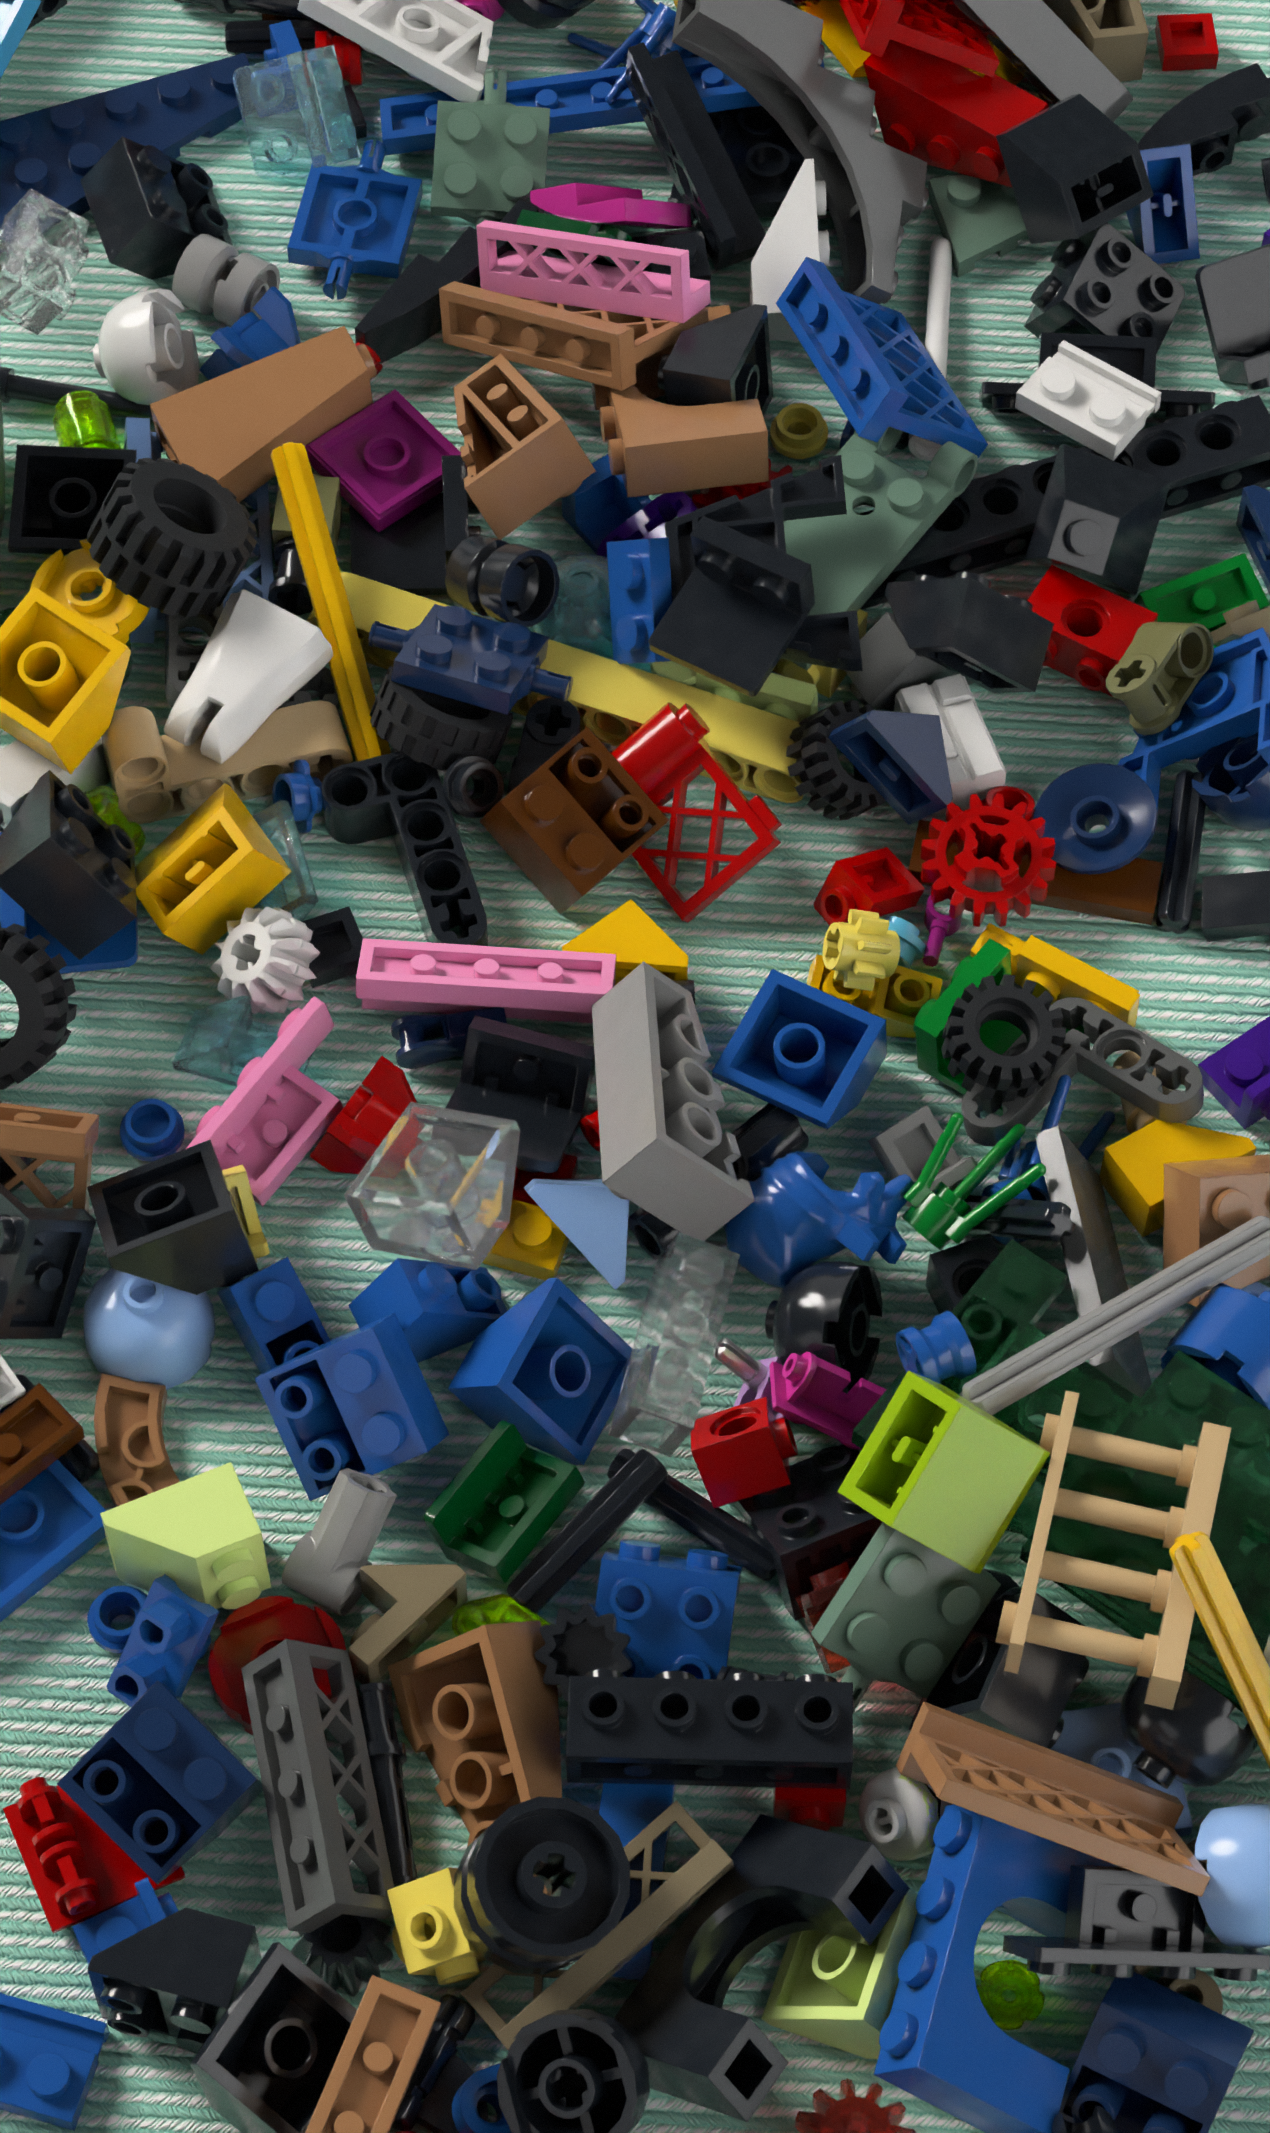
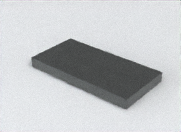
M1055 1126L1037 1133L1038 1138L1035 1139L1041 1163L1046 1167L1044 1177L1050 1201L1067 1204L1071 1208L1069 1220L1076 1224L1071 1236L1061 1235L1060 1243L1078 1318L1124 1293L1128 1290L1101 1177L1060 1127ZM1139 1331L1089 1359L1093 1370L1135 1413L1157 1406Z

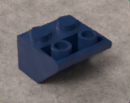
M158 1680L57 1783L156 1884L162 1882L219 1837L263 1791L261 1778L169 1687Z
M1134 1972L1133 1977H1115L1101 2001L1068 2078L1059 2113L1062 2112V2116L1066 2121L1083 2123L1092 2116L1096 2105L1103 2107L1110 2113L1118 2133H1208L1254 2030Z

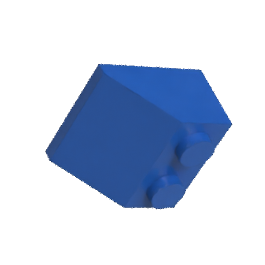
M772 969L713 1068L712 1077L827 1130L858 1106L887 1055L886 1020Z

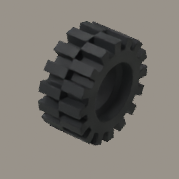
M849 700L845 703L843 701L834 703L799 722L800 726L793 729L789 737L795 743L787 746L786 757L796 759V763L787 767L790 777L799 775L802 781L800 785L794 788L799 796L809 792L812 797L807 805L814 811L824 807L823 817L834 819L839 816L840 821L848 820L886 802L854 765V778L844 770L838 759L836 746L828 738L834 729L871 710H876L868 704L859 708V701Z
M1004 974L999 986H996L993 975L983 977L978 988L974 983L967 986L961 998L957 997L942 1038L945 1039L941 1048L943 1058L952 1057L947 1067L952 1077L963 1072L965 1077L961 1086L971 1092L976 1083L984 1086L980 1098L992 1100L996 1090H1002L1003 1102L1014 1101L1018 1090L1021 1091L1024 1098L1034 1094L1037 1085L1039 1084L1042 1087L1049 1079L1061 1054L1062 1045L1066 1038V1028H1059L1064 1018L1060 1007L1049 1011L1054 998L1046 990L1036 998L1032 993L1037 983L1028 979L1025 980L1022 989L1014 987L1015 975ZM991 1020L1009 1022L1024 1033L1027 1039V1048L1017 1056L997 1054L987 1048L981 1041L980 1027Z

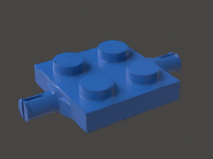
M368 140L364 143L359 165L334 167L312 163L287 247L288 261L293 264L329 269L323 286V292L331 299H334L335 291H337V300L346 297L350 277L353 273L397 279L402 272L423 195L422 179L396 176L381 169L387 153V147L378 140L376 141L375 149L373 140Z

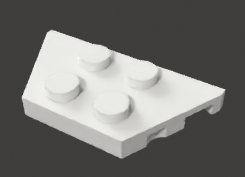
M299 0L298 11L359 44L365 51L376 54L405 70L411 77L423 80L460 102L473 103L481 100L484 87V72L488 62L489 45L494 22L455 0Z

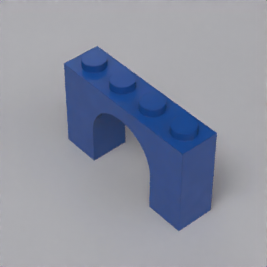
M954 1804L945 1806L944 1813L934 1830L933 1840L935 1847L926 1880L920 1887L916 1897L917 1914L908 1948L904 1951L898 1964L899 1982L890 2015L884 2022L880 2032L879 2044L881 2049L874 2075L985 2133H1052L1053 2122L1060 2111L1070 2069L1008 2036L994 2023L983 2006L975 1982V1945L983 1923L994 1910L1014 1918L1047 1937H1064L1071 1865H1114Z

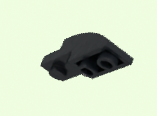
M1255 63L1203 86L1166 112L1138 143L1139 150L1190 144L1193 176L1201 173H1211L1231 164L1236 143L1251 141L1270 132V77L1267 78L1258 63Z

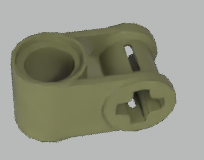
M1147 622L1137 630L1130 646L1118 664L1109 672L1106 678V688L1114 698L1124 702L1130 711L1129 722L1138 734L1153 735L1161 732L1172 725L1179 717L1182 706L1200 678L1209 670L1212 663L1214 646L1209 630L1204 625L1198 623Z

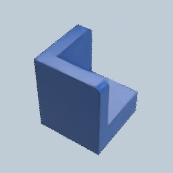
M608 454L591 463L596 472L583 480L575 492L562 498V517L596 555L602 540L611 531L651 502L648 495L627 497L622 474H611Z

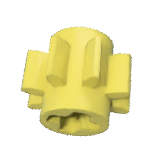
M850 909L848 923L834 922L829 926L823 942V962L827 969L835 970L834 980L843 981L844 988L873 991L875 977L884 979L885 977L892 976L895 972L900 958V939L896 931L888 930L889 920L879 919V913Z

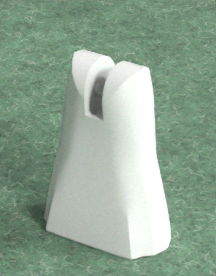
M245 589L238 593H231L192 675L169 714L164 727L165 735L186 746H190L195 743L213 718L204 734L200 750L202 755L219 764L224 763L248 741L279 706L293 696L328 664L334 656L331 644L324 637L320 628Z

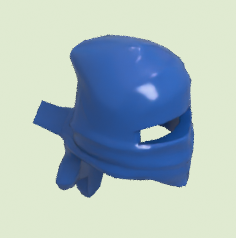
M800 1151L788 1153L783 1158H777L770 1167L760 1169V1178L755 1181H748L755 1201L724 1225L727 1247L731 1256L738 1264L761 1281L776 1288H784L796 1273L812 1266L818 1260L829 1258L845 1248H848L863 1261H870L874 1252L877 1251L885 1261L890 1264H896L907 1246L895 1227L897 1213L907 1203L903 1196L915 1182L909 1175L904 1174L885 1184L884 1177L880 1173L864 1172L861 1173L852 1192L833 1190L822 1181L829 1165L821 1155Z

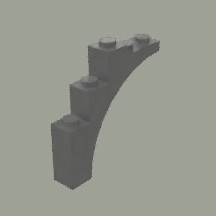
M678 0L672 42L709 61L745 88L779 123L804 159H814L815 180H825L826 204L838 237L844 273L843 291L877 304L887 303L893 296L898 283V273L894 269L896 253L904 235L903 226L909 220L917 219L928 201L929 190L925 187L928 163L872 138L877 125V119L873 116L876 91L820 66L825 53L824 46L820 44L823 19L781 0Z

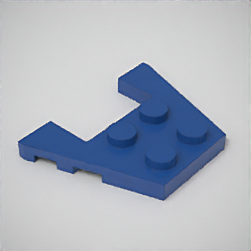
M1264 628L1214 648L1213 660L1209 670L1200 678L1182 706L1179 717L1172 725L1153 735H1141L1133 729L1139 737L1133 754L1121 758L1117 766L1134 772L1144 780L1154 796L1157 812L1161 770L1184 759H1197L1210 748L1237 737L1247 738L1259 731L1257 751L1270 766V636Z

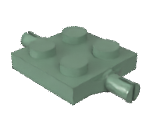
M495 68L487 69L484 72L483 101L480 100L473 103L438 101L431 215L460 217L474 223L476 229V226L484 220L501 222L519 199L539 208L531 203L530 191L546 187L550 108L516 106L506 102L509 74L503 69H498L496 90L494 89ZM539 208V213H544V210Z
M882 1522L810 1634L821 1646L846 1658L851 1664L840 1682H853V1713L874 1680L896 1683L927 1699L1001 1584L991 1573L983 1569L980 1574L974 1573Z

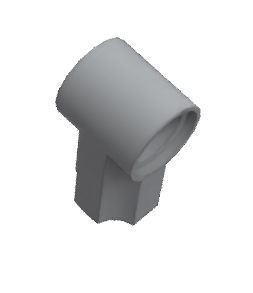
M349 1468L339 1471L313 1530L307 1532L299 1540L290 1554L283 1570L282 1583L339 1616H345L349 1613L362 1595L359 1569L362 1566L372 1565L368 1561L369 1555L397 1497L390 1490L389 1485L370 1474L360 1473Z

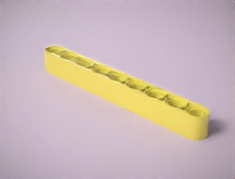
M341 572L365 661L388 669L390 666L393 667L394 659L399 653L368 645L370 630L375 621L409 631L421 624L435 604L444 607L449 606L353 573ZM313 609L307 622L318 627ZM549 639L547 655L540 669L573 677L572 690L567 700L577 708L580 714V732L588 726L601 742L618 747L668 702L675 705L678 709L687 703L701 716L709 727L710 732L704 736L709 750L738 788L784 803H796L802 800L804 795L799 796L794 788L802 783L800 776L790 777L787 768L796 763V759L786 757L787 746L795 743L789 737L793 729L800 726L799 722L626 664H619L617 661ZM532 692L517 700L510 711L526 716L530 707L537 701L550 697ZM706 770L699 774L711 778Z

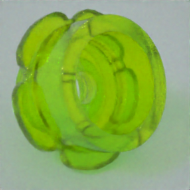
M1017 1960L997 1961L989 1964L981 1972V1983L977 1985V1990L984 2008L1000 2029L1017 2030L1023 2026L1026 2020L1033 2021L1038 2018L1043 2010L1045 1998L1044 1994L1040 1991L1038 1975L1028 1971L1026 1964ZM1005 1990H1011L1015 1993L1016 1998L1013 2001H1006L1002 1997V1993Z

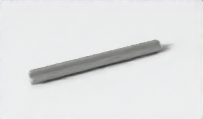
M1256 1216L968 1381L962 1387V1392L959 1395L990 1415L999 1412L1270 1255V1219L1266 1216Z

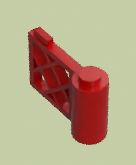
M668 702L614 749L611 754L665 816H671L667 850L647 849L642 844L632 853V856L680 919L689 923L781 843L773 832L782 824L760 796L756 795L749 801L714 757L704 739V736L710 732V729L701 716L687 703L678 709L675 705ZM706 770L716 783L713 810L685 808L688 784ZM673 798L672 807L664 806ZM727 798L737 811H726ZM684 817L712 819L708 853L680 851ZM725 820L745 821L758 837L739 856L721 854ZM654 858L666 859L664 870ZM678 860L707 862L704 886L686 901L675 886ZM719 863L728 864L718 873Z

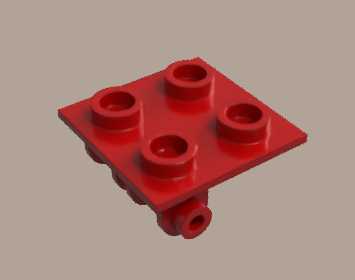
M44 1777L33 1778L22 1784L19 1788L22 1795L19 1801L3 1808L53 1934L136 1897L137 1892L134 1883L148 1877L154 1891L186 1878L182 1867H179L162 1882L156 1884L59 1785H48Z

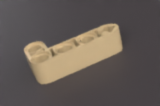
M322 700L309 701L276 709L248 741L222 764L201 754L202 739L209 725L206 726L195 743L186 746L167 735L160 736L155 716L152 711L145 707L131 706L115 710L109 728L102 735L106 765L120 815L125 821L135 824L151 823L193 813L224 783L232 787L241 801L271 795L273 783L277 775L293 773V764L296 760H306L310 766L311 777L319 778L321 783L332 769L353 762L338 710L331 702Z

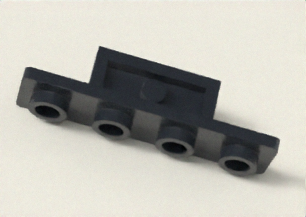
M1041 332L1039 336L1038 368L1049 356L1052 358L1058 352V346L1064 340L1155 389L1157 337ZM982 382L979 402L992 403L991 410L997 413H1024L1015 408L1016 392L1024 383ZM1158 390L1162 392L1160 408L1157 411H1166L1165 419L1167 420L1173 417H1186L1210 410L1215 405V392Z
M1071 1865L1064 1937L1004 1935L1003 1951L1027 1959L1028 1971L1046 1975H1070L1071 1963L1090 1964L1091 1973L1122 1978L1133 1977L1134 1965L1153 1966L1152 1974L1157 1976L1187 1980L1196 1978V1967L1214 1968L1215 1977L1235 1981H1256L1258 1969L1270 1970V1950L1264 1948L1247 1949L1243 1946L1228 1947L1222 1943L1204 1942L1206 1918L1197 1895L1116 1866Z

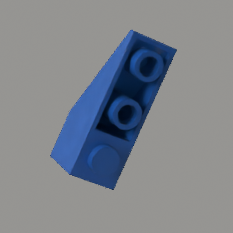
M288 1257L275 1261L259 1271L238 1280L236 1283L217 1291L240 1339L261 1374L330 1341Z

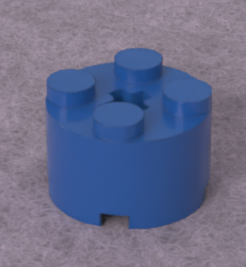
M1220 1283L1205 1295L1169 1341L1168 1346L1165 1348L1167 1351L1161 1358V1367L1172 1387L1195 1410L1205 1402L1221 1413L1215 1424L1230 1427L1231 1433L1241 1437L1264 1439L1270 1434V1291H1263L1259 1297H1256L1243 1290Z

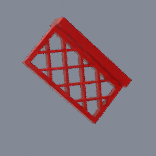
M838 0L861 50L882 57L891 39L990 77L994 76L1000 63L986 36L951 0Z

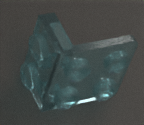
M334 45L288 54L285 57L240 67L234 71L233 84L254 169L258 177L269 179L308 170L312 164L313 168H318L361 157Z

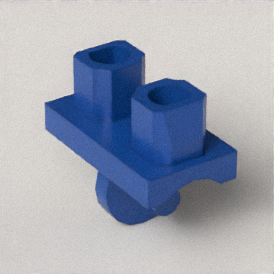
M166 1574L155 1579L141 1611H139L117 1666L114 1668L106 1686L108 1691L132 1707L158 1680L169 1687L181 1699L198 1659L204 1657L211 1644L210 1632L219 1611L210 1604L199 1602L187 1596L179 1589L176 1582Z

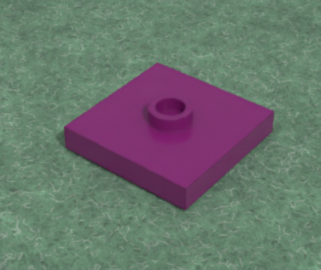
M396 389L305 445L310 465L321 476L339 477L341 496L378 533L443 491L441 456L461 455V452Z

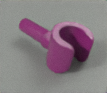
M930 895L924 915V924L930 935L922 960L925 965L933 967L938 964L945 937L951 936L958 931L963 912L955 919L949 917V915L939 914L935 910L936 903H933Z

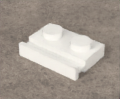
M1063 340L1058 346V352L1052 358L1049 356L1016 392L1015 408L1114 461L1143 428L1146 418L1152 412L1156 413L1160 408L1162 392Z

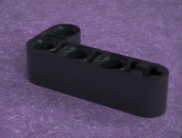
M399 751L344 764L332 769L325 776L322 783L325 827L329 835L338 842L345 844H360L392 836L426 941L431 943L488 946L486 913L451 809L445 801L443 785L437 769L423 762L419 763ZM406 789H417L415 791H404ZM356 803V805L346 806L345 804ZM421 838H434L428 841L419 840ZM439 887L452 888V889L447 890V891L434 890V889H437V888H439ZM458 925L459 933L461 936V938L459 939L457 938V935L454 931H450L451 928H454Z

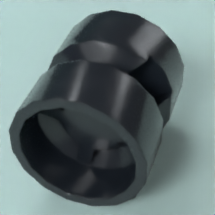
M473 535L463 540L452 552L446 567L445 584L448 596L455 606L462 607L476 615L491 616L504 623L513 622L525 627H532L542 622L552 611L559 593L560 578L557 566L551 556L541 550L520 544H509L501 539L486 535Z

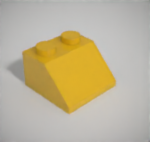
M33 586L0 627V728L58 767L72 774L110 726L131 655L129 647Z

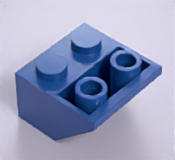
M395 1313L334 1338L255 1377V1381L310 1501L329 1494L341 1470L349 1468L360 1473L374 1475L429 1452L450 1435Z

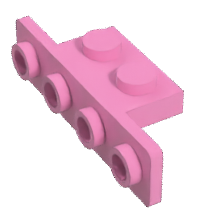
M315 996L310 999L303 1009L297 1008L285 1018L279 1028L278 1039L262 1058L260 1056L255 1057L244 1067L237 1080V1088L222 1106L216 1105L203 1116L197 1126L196 1137L187 1146L189 1148L211 1140L222 1170L243 1164L247 1172L254 1201L262 1207L343 1109L340 1099L299 1071L301 1066L334 1027L326 1004Z

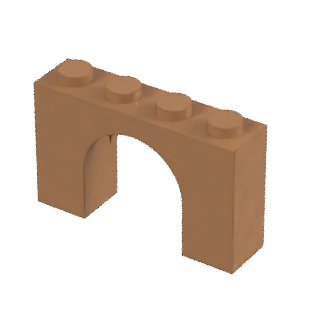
M729 305L704 308L708 309V322L731 313ZM675 344L636 363V384L622 391L591 383L595 410H599L602 439L604 443L608 442L611 474H622L628 498L769 481L768 430L758 399L697 406H676L654 400L665 395V390L658 387V368L664 354H671Z

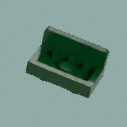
M501 1420L483 1443L478 1446L474 1454L443 1492L438 1495L434 1503L424 1514L423 1519L447 1559L502 1583H506L584 1486L585 1481L576 1466L527 1447L516 1426Z

